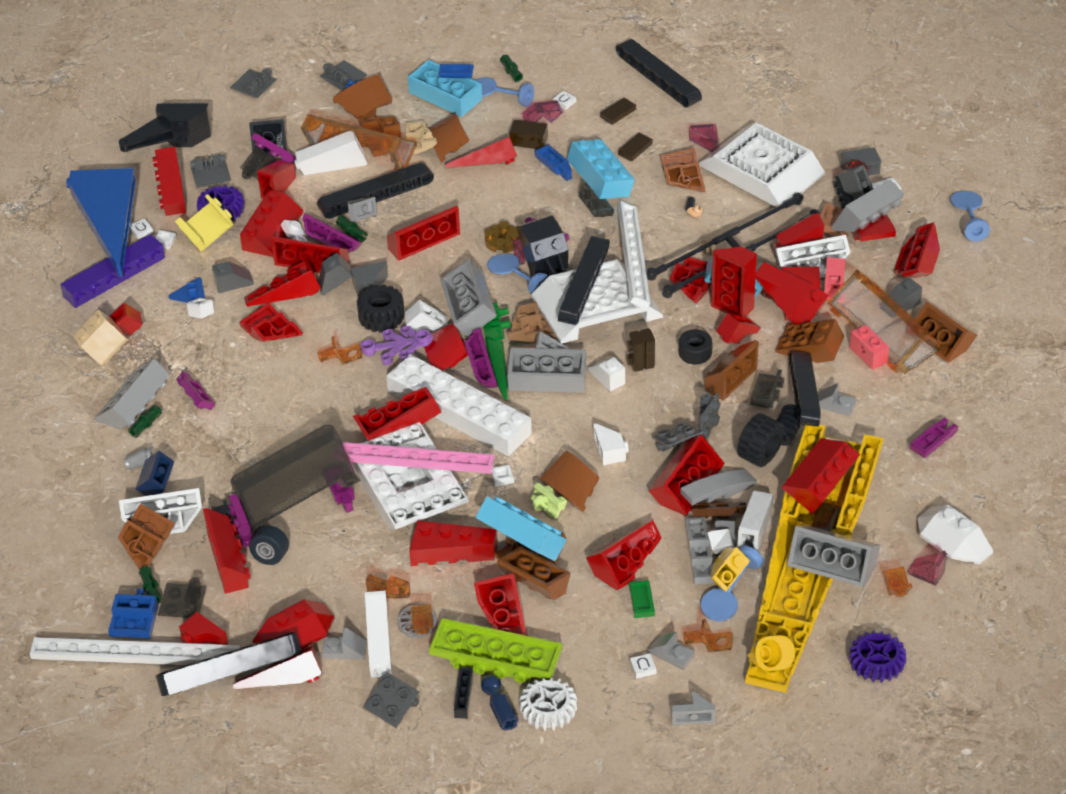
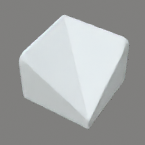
M197 298L188 302V315L202 319L213 314V301Z
M729 529L707 532L712 551L715 554L721 553L725 548L734 547Z

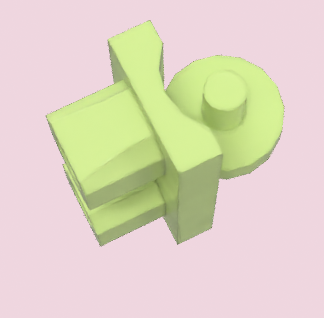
M539 482L534 484V493L530 498L533 502L532 508L535 511L543 510L553 519L558 518L560 511L565 509L567 500L562 496L557 498L554 495L553 488L549 485L544 487Z

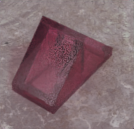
M716 124L691 125L689 127V140L713 152L718 148L719 142Z
M946 551L916 558L907 573L936 586L945 573Z

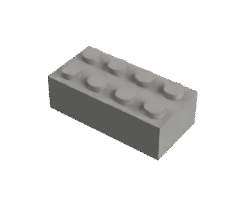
M469 258L440 279L453 323L467 337L473 334L472 331L481 328L497 316L483 272Z
M510 348L508 391L585 393L586 350Z

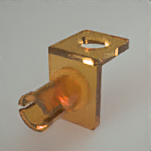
M335 336L331 337L332 347L317 352L321 363L337 357L342 365L362 358L360 344L342 349ZM351 351H357L355 356L348 357V354Z
M702 619L701 630L684 632V642L686 645L704 643L708 652L726 651L732 649L733 633L712 634L706 619ZM719 639H728L725 645H717Z

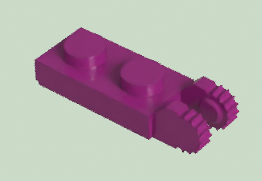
M254 133L251 138L255 141L254 145L261 149L266 147L270 150L269 153L277 158L280 155L282 161L295 164L294 160H296V157Z
M942 418V420L934 423L912 441L909 449L925 459L955 435L958 426L953 424L945 430L949 420Z
M237 494L230 495L228 507L231 516L234 515L233 523H235L236 530H238L241 545L249 547L250 540L252 539L251 528Z

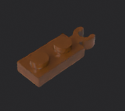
M746 502L696 503L692 505L693 517H705V519L709 516L727 518L734 513L745 514L747 505Z

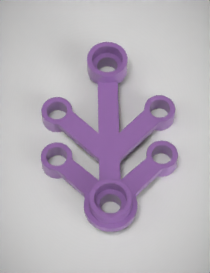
M403 326L400 329L402 336L394 333L392 329H386L382 332L384 340L390 342L375 344L374 340L367 339L361 343L360 347L366 356H372L379 350L392 348L381 356L383 365H390L393 362L392 357L400 352V360L403 361L420 346L425 347L429 345L433 340V336L428 330L424 329L417 332L411 329L410 326ZM407 345H410L406 350H402Z

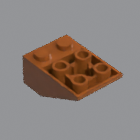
M836 319L797 325L792 324L786 326L775 351L790 356L791 351L810 352L812 362L815 363L834 361L845 335Z

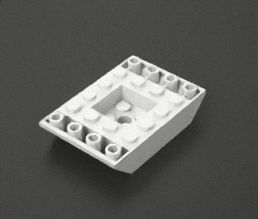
M757 122L742 128L699 162V166L775 207L791 199L795 193L802 194L825 175V171L811 150Z
M420 422L361 443L437 450ZM353 462L357 477L389 530H396L417 522V520L428 518L469 502V499L450 470ZM412 485L414 487L408 489L405 486Z

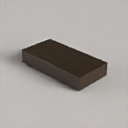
M623 98L602 111L600 118L613 125L635 111L636 104Z
M638 133L618 150V155L632 162L653 144V139Z
M823 502L811 526L832 532L839 517L841 507Z

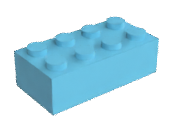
M431 60L426 61L408 76L409 93L451 113H456L460 117L464 116L482 100L481 83L470 78H441L439 76L440 64Z
M602 139L572 142L567 160L599 199L630 196L635 179Z
M487 496L475 517L556 561L567 540L560 536L561 531L497 496L494 499Z

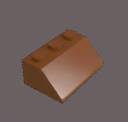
M930 302L925 303L906 332L947 363L966 352L977 337V334Z
M754 340L742 344L734 351H731L726 359L719 362L717 367L705 376V391L714 396L719 393V399L724 401L757 370L759 342Z
M519 547L497 560V564L504 574L514 573L518 582L528 586L531 590L538 591L548 599L555 601L566 594L571 573L523 547Z

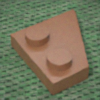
M826 202L820 214L824 223V232L833 237L846 235L848 238L846 231H835L831 228L843 209Z

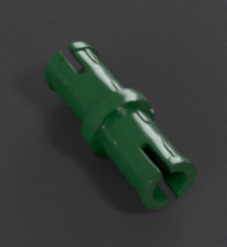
M503 55L500 58V62L505 67L506 73L510 74L515 82L521 81L523 74L518 70L517 64L508 55Z
M343 215L337 218L340 222L336 221V225L344 229L347 235H352L360 242L366 240L367 232L360 229L357 223L349 221Z
M153 405L145 414H141L137 422L128 429L129 434L132 437L138 438L145 429L150 428L154 420L162 414L160 407Z
M142 567L139 571L143 582L142 588L147 595L156 596L159 604L162 598L158 590V581L154 578L151 567Z

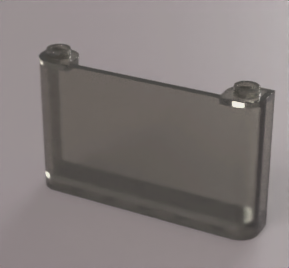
M328 424L234 475L231 478L230 484L234 493L237 494L254 536L261 527L270 526L268 520L338 482L341 487H351L361 480L339 433L333 425Z

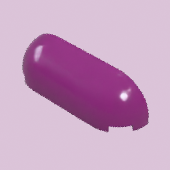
M304 213L302 221L304 222L305 233L327 246L348 249V253L357 250L361 246L362 242Z
M480 328L472 331L473 334L465 341L473 373L481 385L488 388H497Z

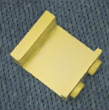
M208 194L205 197L209 203L186 223L181 217L175 221L180 230L200 252L234 225L230 220L232 218L231 214L226 209L222 210L220 202L216 198L212 199Z

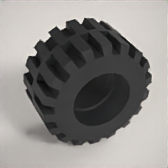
M374 285V287L370 286L359 294L357 300L358 319L360 324L365 326V329L381 333L386 329H395L398 327L397 325H401L402 320H404V304L402 294L399 293L398 289H394L392 286Z
M763 413L753 416L739 437L737 446L738 456L758 467L766 466L774 458L781 446L784 436L783 424Z

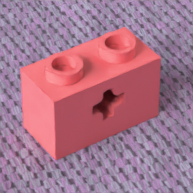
M827 257L824 292L829 295L827 300L842 301L845 258Z
M867 325L851 331L849 348L872 370L888 363L889 346Z

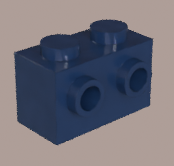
M157 451L144 462L135 489L144 496L162 494L166 488L174 460L161 451Z

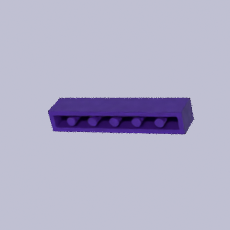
M151 234L142 238L126 249L123 277L118 276L111 262L106 258L61 283L63 297L74 308L79 307L165 258L163 244Z

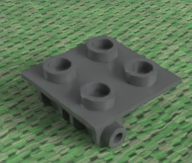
M342 61L334 67L330 63L324 64V73L320 75L322 79L341 91L345 90V85L349 80L357 82L367 76L366 73L346 61Z
M269 68L263 69L261 73L249 69L230 89L258 99L277 79L271 77L272 71Z
M213 155L212 161L211 157L208 156L209 161L207 162L205 157H203L204 162L202 158L190 161L196 188L231 181L224 155Z
M707 393L700 397L699 430L703 431L701 435L704 439L709 438L712 428L716 427L720 420L718 415L721 405L719 393L715 397Z
M678 423L674 428L660 430L658 434L651 437L658 441L656 444L657 450L664 452L672 447H676V444L679 446L685 440L702 434L703 431L686 423Z
M386 671L363 708L397 728L409 708L412 706L416 707L419 704L420 700L417 697L419 691Z

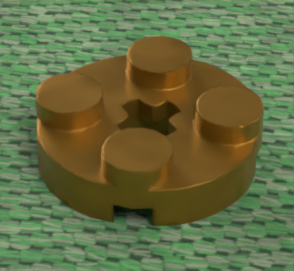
M502 221L484 231L485 245L493 252L503 250V253H508L519 246L520 238L517 228L509 225L506 221Z

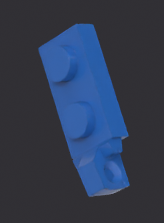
M546 145L535 151V157L554 174L561 175L566 181L572 179L569 161L554 148Z

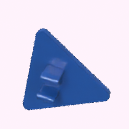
M199 277L171 293L169 299L188 303L197 298H205L202 280Z

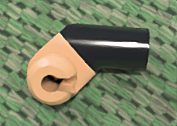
M688 197L685 211L692 217H699L703 212L702 207L698 209L699 205L695 206V198Z

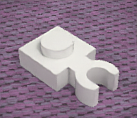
M283 220L281 227L287 237L307 242L299 222Z

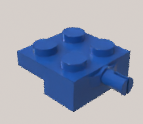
M139 588L136 589L135 595L115 594L111 609L112 619L108 630L109 636L150 639L158 610L156 596L144 595L145 591L141 588L140 590Z

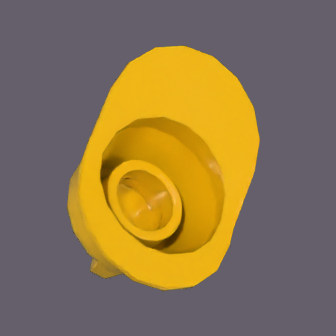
M768 636L756 641L747 656L751 658L757 667L764 671L783 670L793 663L795 648L794 644L786 636Z

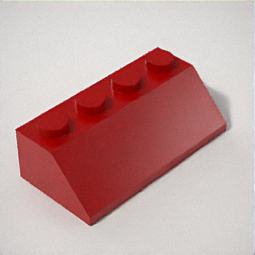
M269 189L240 233L242 250L273 257L271 237L287 239L288 237L281 227L283 220L298 222L304 213L303 209L286 193Z
M454 206L387 235L388 250L400 261L460 235L459 207Z
M275 236L271 237L274 265L290 268L308 259L313 271L320 273L322 262L336 253L349 264L348 249Z
M741 246L713 251L711 307L726 314L731 313L747 317L754 309L757 253Z
M700 434L685 440L648 491L661 506L680 514L688 515L692 505L681 494V488L697 480L717 474L725 463Z
M820 439L781 488L810 513H813L824 502L860 454L845 441Z
M204 508L203 513L207 535L224 593L227 594L249 588L248 579H251L249 568H244L246 564L244 552H239V550H242L240 539L235 538L238 535L235 523L231 524L229 516Z

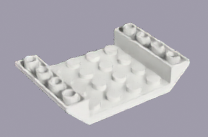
M617 259L603 263L577 326L558 322L560 307L576 270L549 276L531 296L534 302H537L539 310L561 344L578 340L579 328L637 313H640L646 322L663 318V314L651 296L648 308L637 307L630 303L625 264Z

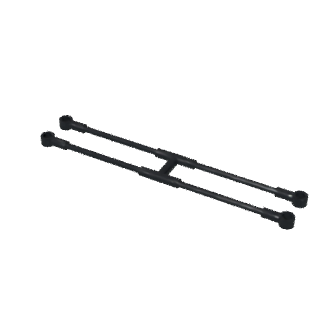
M795 193L791 199L783 202L782 205L739 227L726 231L693 251L657 268H648L646 272L647 279L653 281L657 275L667 271L671 266L725 240L732 248L740 247L733 238L734 235L784 208L787 209L793 205H800L804 196L801 193ZM816 209L810 210L809 214L805 217L816 213H819L820 215V212ZM790 226L745 248L755 251L756 248L775 239L777 234ZM706 270L683 282L680 281L672 286H664L662 296L664 298H671L673 293L704 276Z

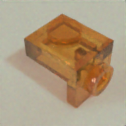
M904 566L883 571L889 596L896 595V597L908 595L913 586L912 583H908Z
M431 604L410 606L412 631H417V635L429 634V630H433Z

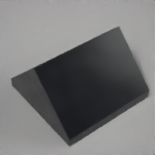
M284 119L249 122L251 138L256 133L287 151ZM251 139L253 157L271 155L268 148L261 149L254 145L255 141Z

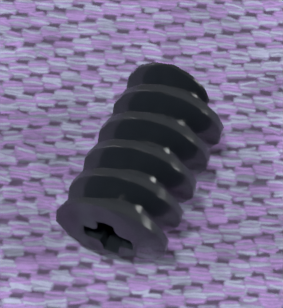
M786 404L776 419L784 427L782 446L791 445V441L794 440L800 428L795 404Z

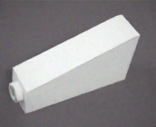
M353 130L295 152L296 160H294L297 169H301L304 175L368 165L365 152Z
M753 491L739 526L738 549L741 546H748L760 552L772 511L773 494Z
M386 591L365 592L371 678H382L386 671L392 674Z

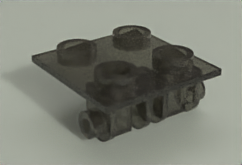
M256 146L240 166L243 170L242 177L250 179L253 176L258 180L257 171L278 160Z
M197 577L190 579L188 584L166 583L158 616L190 618L196 612L200 613L207 586L201 585Z

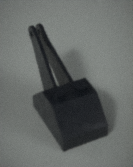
M157 103V118L120 139L119 148L122 152H128L168 142L174 147H194L211 137L212 134L208 103Z
M553 215L516 226L531 278L537 273H545L551 276L555 275L556 271L557 274L566 272L565 268H568L569 250L564 233Z

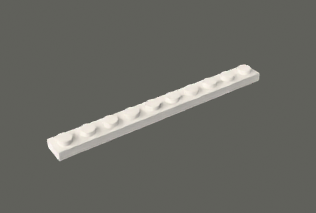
M620 201L618 213L630 303L637 307L648 308L650 296L637 207Z
M34 637L30 657L31 659L187 665L239 649L240 645Z

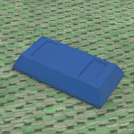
M440 64L439 76L441 78H472L474 65Z

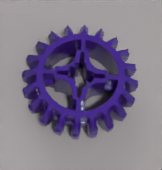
M220 185L218 187L212 186V189H206L205 192H201V196L197 200V210L199 212L209 203L205 197L207 194L212 199L216 198L222 205L220 208L222 210L226 209L231 214L232 218L230 220L236 221V218L241 216L245 205L242 193L238 189H234L233 186L227 187V185L224 187Z
M873 630L869 634L865 631L863 636L858 635L856 640H853L849 649V662L852 664V670L856 671L857 676L863 675L864 680L870 678L873 683L875 680H880L882 683L884 679L890 682L892 677L897 678L899 673H902L906 664V649H904L903 642H899L898 637L892 638L891 633L885 635L883 631L876 633Z

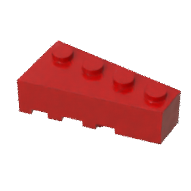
M176 147L155 149L156 157H152L154 167L158 168V171H155L156 181H160V185H157L158 196L162 195V199H159L160 209H164L165 216L186 213Z
M427 387L404 395L399 401L391 400L386 402L384 407L379 409L371 408L368 410V413L361 416L356 414L353 418L367 441L419 422L422 425L442 412Z
M417 520L409 549L411 566H418V563L436 565V562L449 561V564L457 563L459 560H467L468 562L492 561L495 559L494 553L498 547L497 530Z

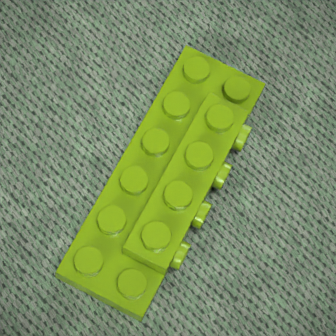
M442 618L429 648V655L450 659V665H453L457 670L460 667L473 668V671L477 674L487 672L492 673L499 679L510 677L518 683H524L525 681L531 682L533 677L539 679L544 677L545 680H550L553 677L563 650V643Z

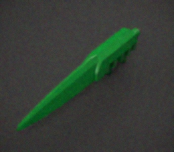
M495 302L493 306L497 316L486 323L483 329L487 353L496 383L503 399L508 400L507 366L504 343L501 340L505 339L503 329L512 326L510 320L501 321V316L509 314L508 307L499 309L497 302Z

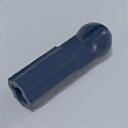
M487 675L481 681V690L491 696L490 707L501 729L504 731L512 730L518 726L519 719L508 697L500 693L501 680L495 675Z

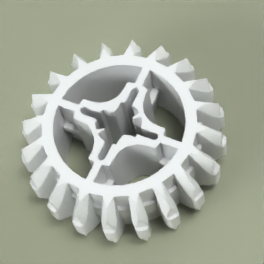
M543 677L541 682L534 680L533 685L528 684L527 689H523L522 696H520V712L524 720L528 721L529 726L535 724L536 729L543 727L544 731L547 728H552L554 731L556 726L563 728L564 723L569 724L570 719L574 718L577 710V696L574 694L573 688H569L567 682L562 684L561 679L554 681L552 677L550 680H545Z

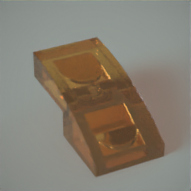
M369 574L365 580L367 592L386 591V598L404 599L411 596L410 582L391 575L388 581Z

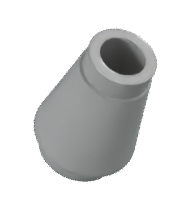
M142 448L124 458L127 469L143 467L145 460L153 455L151 449Z

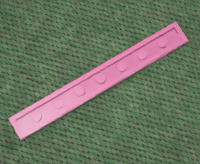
M338 442L335 453V461L488 474H492L495 460L494 454Z

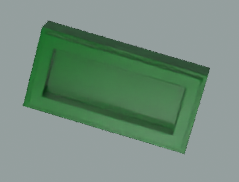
M649 580L629 582L634 618L655 616Z

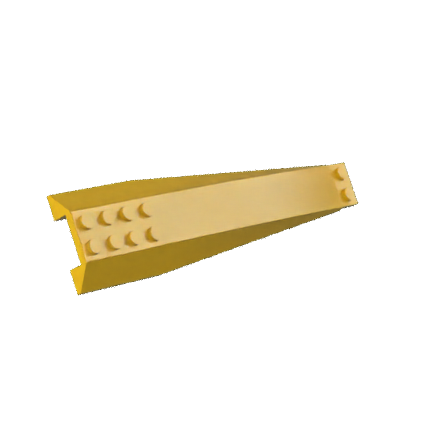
M819 424V427L805 426L789 477L820 439H826V437L845 441L860 454L824 500V503L841 507L839 517L832 532L851 537L866 502L884 438L864 434L862 444L825 436L826 426ZM786 491L753 644L763 637L786 636L794 644L795 658L788 668L774 671L762 670L749 658L750 665L745 677L746 684L787 693L791 677L796 670L833 581L829 577L787 566L795 526H811L819 507L813 513H810Z

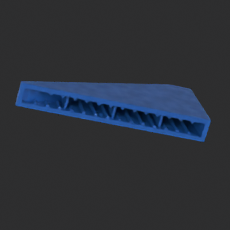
M134 168L70 170V176L66 179L67 188H70L71 196L119 277H123L136 187Z

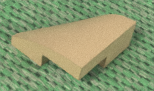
M424 121L407 123L405 133L407 138V156L424 152L437 144L436 138L432 136L430 129L427 128Z

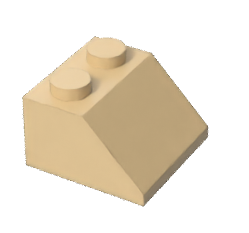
M97 310L73 335L80 347L101 366L128 340L113 319L100 310Z

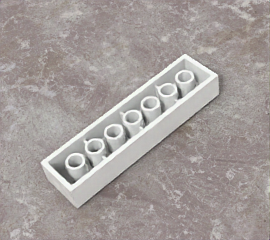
M411 354L386 376L388 392L400 399L406 394L427 387L442 412L435 416V418L508 457L532 434L531 417Z

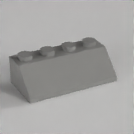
M890 179L846 205L831 228L835 231L854 232L859 228L862 230L869 222L873 223L881 215L885 216L892 208H898L902 204L901 199L905 194Z
M155 359L143 364L133 371L94 419L97 422L117 429L125 426L130 427L136 421L135 416L141 414L146 409L145 404L155 398L157 389L160 390L167 383L165 380L170 374Z
M808 525L795 526L787 566L865 587L876 566L880 545Z

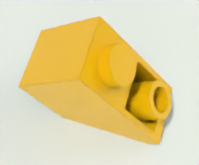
M737 547L725 548L713 563L711 579L726 592L750 560Z

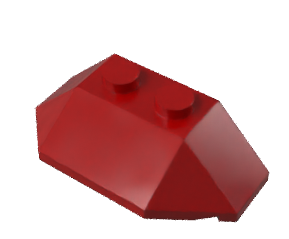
M934 222L917 227L916 233L902 247L894 269L895 275L918 278L933 273L940 252Z
M303 599L269 617L252 642L255 644L290 632H296L301 649H304L328 635L335 617L324 603Z

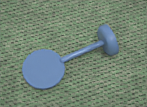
M483 77L475 80L482 84V97L497 91L518 95L519 103L524 107H529L533 101L534 87L530 83L523 84L519 91L497 87L496 81L491 78Z
M971 191L954 193L951 196L952 205L962 210H968L971 218L964 228L967 239L974 242L985 239L990 232L989 224L984 219L975 218L973 212L974 209L981 207L983 203L982 197Z
M498 254L489 259L487 266L490 272L495 274L514 272L528 280V291L531 295L549 277L545 273H537L532 278L517 269L520 265L519 259L512 254Z
M741 546L739 548L750 562L726 592L722 589H713L703 596L701 610L704 616L718 622L726 621L736 614L738 602L735 595L731 593L732 589L746 568L757 570L764 563L763 557L755 549L748 546Z

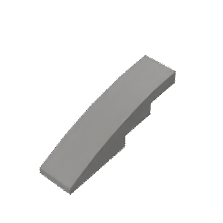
M745 469L727 471L688 484L681 488V494L691 505L704 499L709 503L719 497L725 500L757 484V481Z
M705 517L685 518L694 584L715 583L711 579L713 562Z

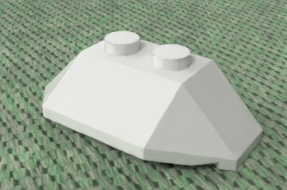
M846 235L775 249L781 268L819 266L820 279L826 276L827 257L846 259L850 253Z
M199 488L119 500L123 522L130 521L138 506L142 504L176 523L170 534L186 532L202 509Z
M950 505L931 507L917 519L920 537L951 559L981 564L993 554V550L981 528Z

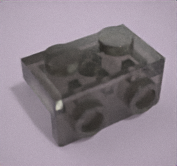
M583 183L578 197L594 217L613 216L614 209L606 199H599L587 183Z
M778 369L776 376L759 373L750 405L773 409L775 401L778 402L780 398L779 388L783 389L785 377H782L781 369Z

